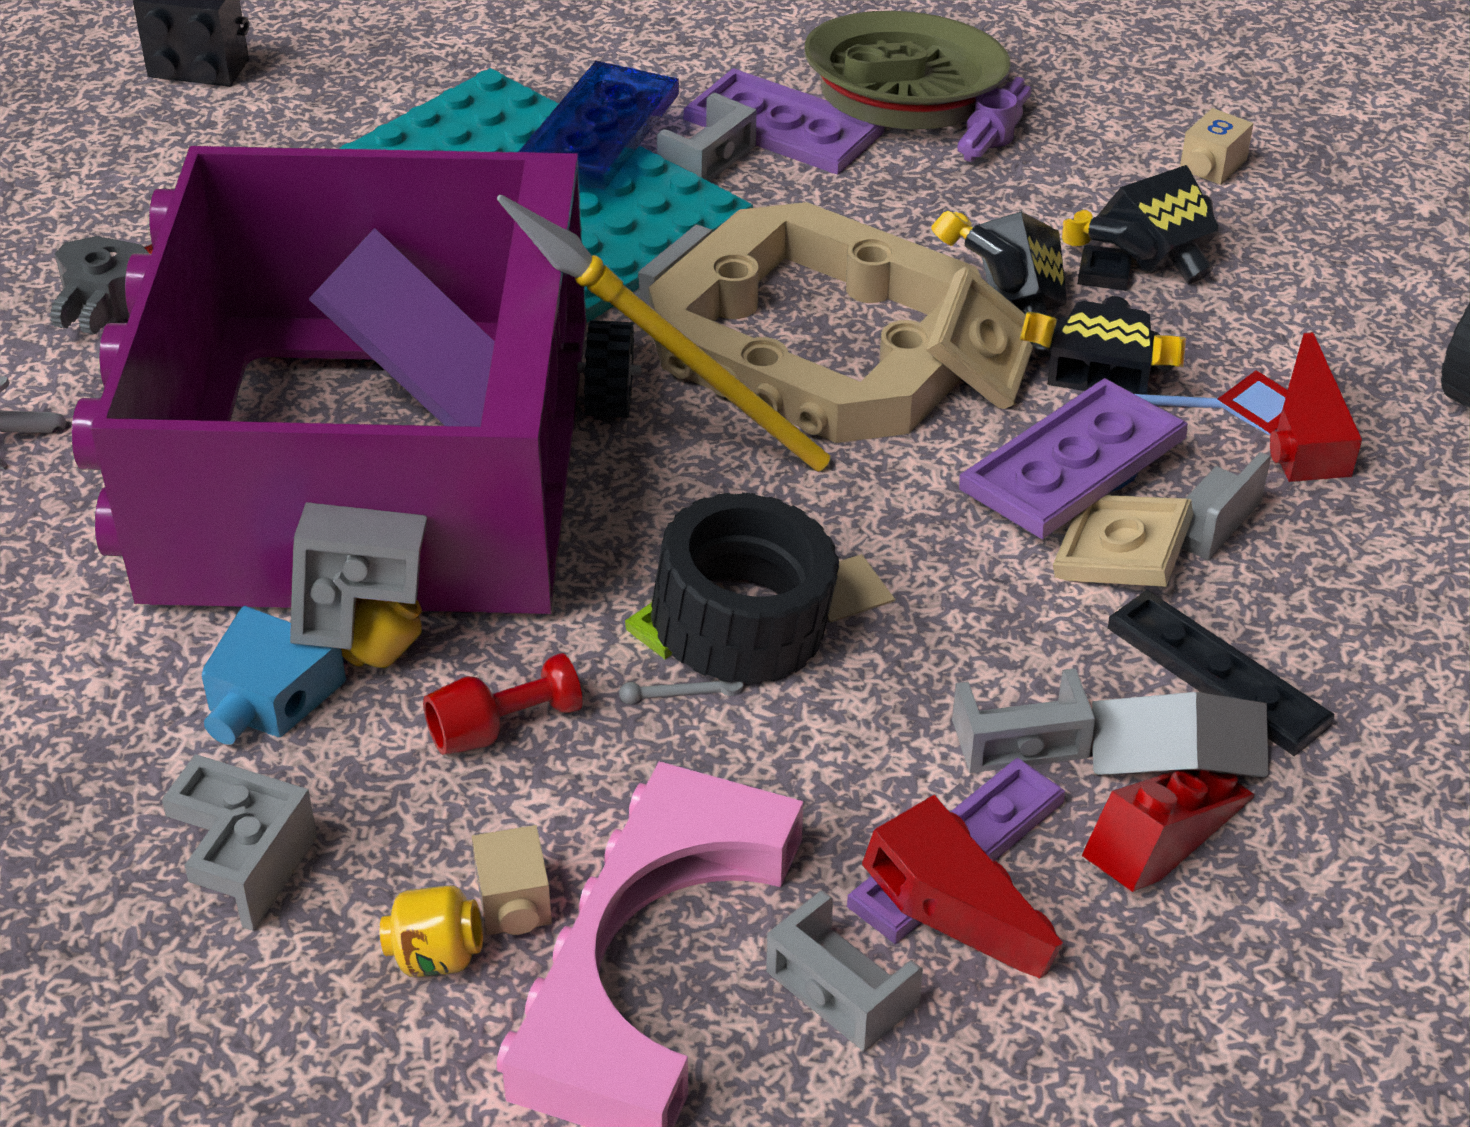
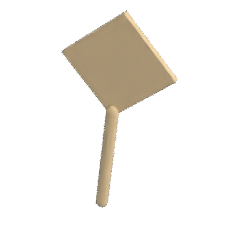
M862 554L839 561L838 578L828 620L831 623L895 601L893 595Z

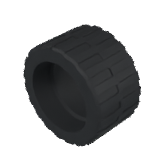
M756 493L716 494L714 497L694 501L691 506L682 508L675 514L674 520L668 523L664 531L651 605L652 624L657 629V637L662 645L672 652L673 657L681 663L689 665L694 671L731 683L736 681L745 682V684H759L761 681H776L785 678L787 674L796 673L805 667L806 662L815 656L819 650L820 642L823 640L838 578L839 557L835 554L836 546L831 537L826 535L824 528L815 519L808 517L805 514L806 512L796 506H790L783 503L782 500L770 496H758ZM720 578L749 580L766 586L778 595L759 597L737 594L719 587L710 580Z

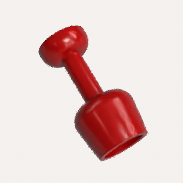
M559 653L545 661L541 669L540 679L492 694L489 687L481 679L466 676L424 696L423 709L431 738L438 751L445 755L492 745L499 736L500 717L545 702H549L555 710L561 713H573L581 710L583 698L580 682L572 662L566 654Z

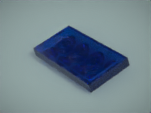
M595 60L518 152L578 153L579 184L586 188L605 190L678 97L679 79Z

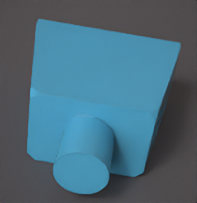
M243 606L203 667L202 681L208 708L211 711L204 720L205 729L215 740L227 745L233 744L248 726L278 738L282 737L346 681L341 648L290 643V622Z

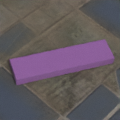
M1016 758L950 812L957 814L965 822L971 837L989 858L995 861L1064 803L1065 790L1019 758ZM872 876L848 894L847 907L894 944L921 923L903 914Z

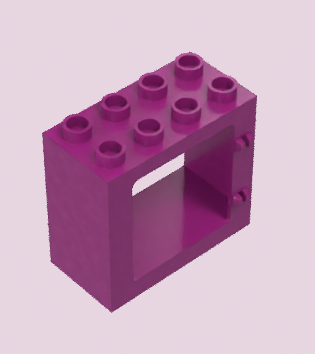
M189 146L175 189H155L152 194L149 211L150 237L154 248L152 254L134 253L129 258L125 277V294L130 315L127 323H108L104 327L99 353L100 373L104 386L101 398L79 399L72 421V448L77 466L81 470H101L105 485L99 493L95 511V536L99 552L102 556L123 557L134 604L291 608L294 536L305 503L307 502L426 516V531L421 547L417 601L422 611L551 614L581 373H577V364L582 362L587 326L585 287L580 286L574 276L556 270L534 242L499 203L497 197L503 195L548 221L574 233L582 242L578 153ZM374 228L495 341L480 427L231 421L246 366L255 359L262 357L372 359L315 306L309 298Z

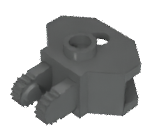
M100 236L65 242L55 253L63 290L54 303H52V308L50 309L52 325L65 329L79 318L81 331L94 335L100 332V328H103L108 323H120L121 320L128 319L130 315L125 294L127 264L132 254H149L148 251L141 244ZM110 252H116L118 254L111 257Z

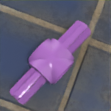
M1015 77L1012 82H1007L1002 89L995 88L987 93L976 96L975 111L967 121L968 131L957 145L958 152L964 154V160L973 162L977 157H982L988 148L1001 147L1012 142L1015 126L1022 117V106L1031 95V87L1025 85L1024 78Z

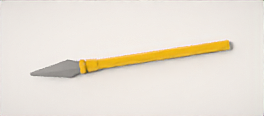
M503 195L497 197L499 203L556 270L574 276L580 286H587V289L600 299L610 302L812 469L819 472L828 465L830 455L623 285V281L606 265L603 266L604 263L600 257L596 255L591 256L577 235Z

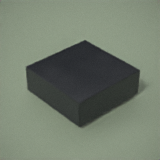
M1084 245L1077 284L1127 291L1132 256L1123 249Z

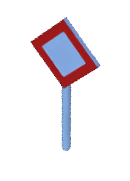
M1255 370L1219 398L1135 395L1156 406L1224 408L1241 420L1271 435L1272 431L1278 429L1288 390Z

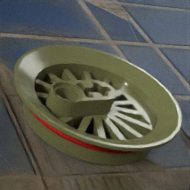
M868 11L840 16L814 28L807 36L804 45L805 58L809 65L820 74L822 94L832 106L858 120L899 129H935L967 121L975 111L976 96L987 93L1002 84L1009 74L1011 64L1006 49L996 39L982 30L953 19L909 11Z

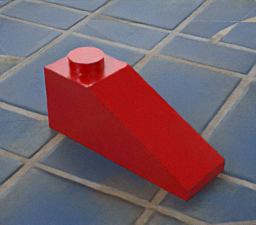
M1314 332L1303 333L1277 431H1272L1270 436L1272 460L1274 463L1281 464L1289 482L1352 477L1362 438Z

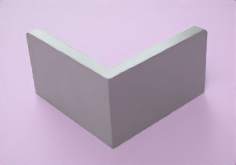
M306 502L294 536L290 643L351 650L354 641L357 598L415 604L419 587L421 547L426 531L427 517L417 514Z
M1201 692L1092 701V712L1095 717L1093 730V771L1097 775L1186 770L1235 774L1246 777H1266L1268 775L1267 703Z
M195 754L162 798L166 817L209 830L184 865L188 882L235 897L242 928L255 931L317 838L309 789Z

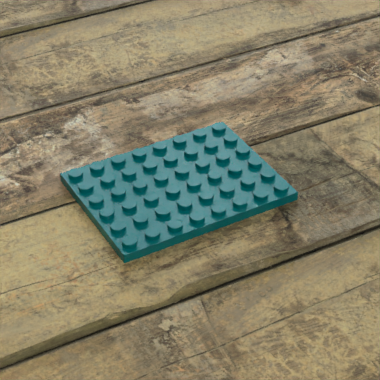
M491 68L477 73L476 76L454 88L445 90L441 95L420 106L413 107L409 112L376 127L370 133L339 148L578 153L582 243L591 256L596 255L600 257L604 263L603 266L606 265L623 281V285L632 292L640 288L638 272L696 224L712 229V232H714L738 210L753 208L752 203L732 194L730 191L665 160L662 156L647 150ZM585 286L586 321L588 323L614 306L610 302L600 299Z

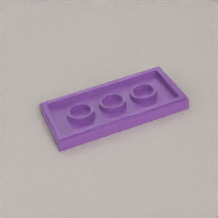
M734 68L684 108V120L706 127L707 97L712 93L720 94L757 110L756 146L837 175L878 139L885 129V126L853 118L836 109L827 100Z
M374 228L314 292L309 300L444 426L480 427L495 341Z
M1104 378L962 472L959 477V490L1037 537L1044 539L1185 440L1188 423Z

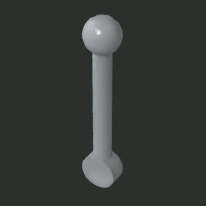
M720 680L643 687L634 682H627L620 687L619 697L623 703L632 705L638 703L643 698L710 693L736 696L743 691V682L733 681L731 683Z

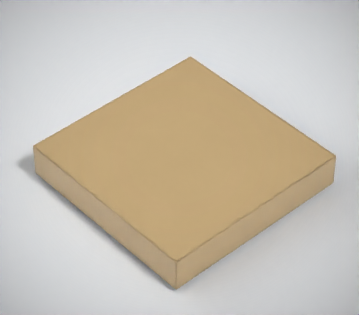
M966 266L955 272L926 351L996 407L1006 409L1014 405L1033 350V345L1030 341L1020 340L1026 314Z
M1105 495L1072 519L1053 563L1055 578L1078 582L1167 587L1194 515L1191 499Z

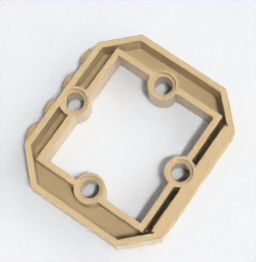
M803 202L738 210L649 286V306L790 423L800 427L808 434L818 435L832 442L840 443L910 434L961 380L959 376L927 352L926 348L955 272L967 266L979 277L981 275L974 265L811 203ZM784 259L846 282V292L857 301L878 303L889 299L927 314L921 322L899 320L891 322L884 327L881 332L879 364L861 382L789 353L786 346L776 339L769 337L753 338L714 322L719 317L741 319L753 314L758 308V282ZM654 339L662 369L669 371L677 378H685L724 397Z

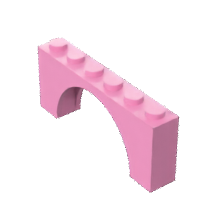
M658 762L648 783H639L630 802L629 819L624 829H615L611 834L605 851V865L599 877L591 876L587 880L580 898L579 915L573 927L564 926L559 933L553 951V965L545 979L538 977L534 981L526 1001V1017L518 1032H508L501 1044L497 1058V1071L503 1073L505 1099L507 1102L584 1127L675 1126L688 1097V1056L654 1042L639 1032L620 1014L607 996L600 981L599 971L607 947L624 923L643 907L666 894L689 886L717 881H749L781 887L802 841L803 801L664 762Z

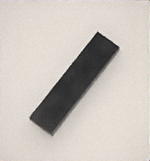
M1149 590L1144 591L1109 616L1107 629L1199 692L1267 703V738L1293 756L1297 755L1332 726L1334 713Z

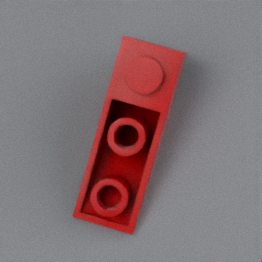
M1198 770L1172 771L1113 790L1081 856L1134 892L1161 881L1250 802L1255 794L1237 783L1238 778L1235 774Z
M935 794L874 829L862 861V866L903 914L1023 973L1039 979L1048 973L1063 944L1056 935L1051 921L1042 912L1034 910L1015 888L1006 869L1000 863L989 858L971 837L965 822L957 814L949 812Z

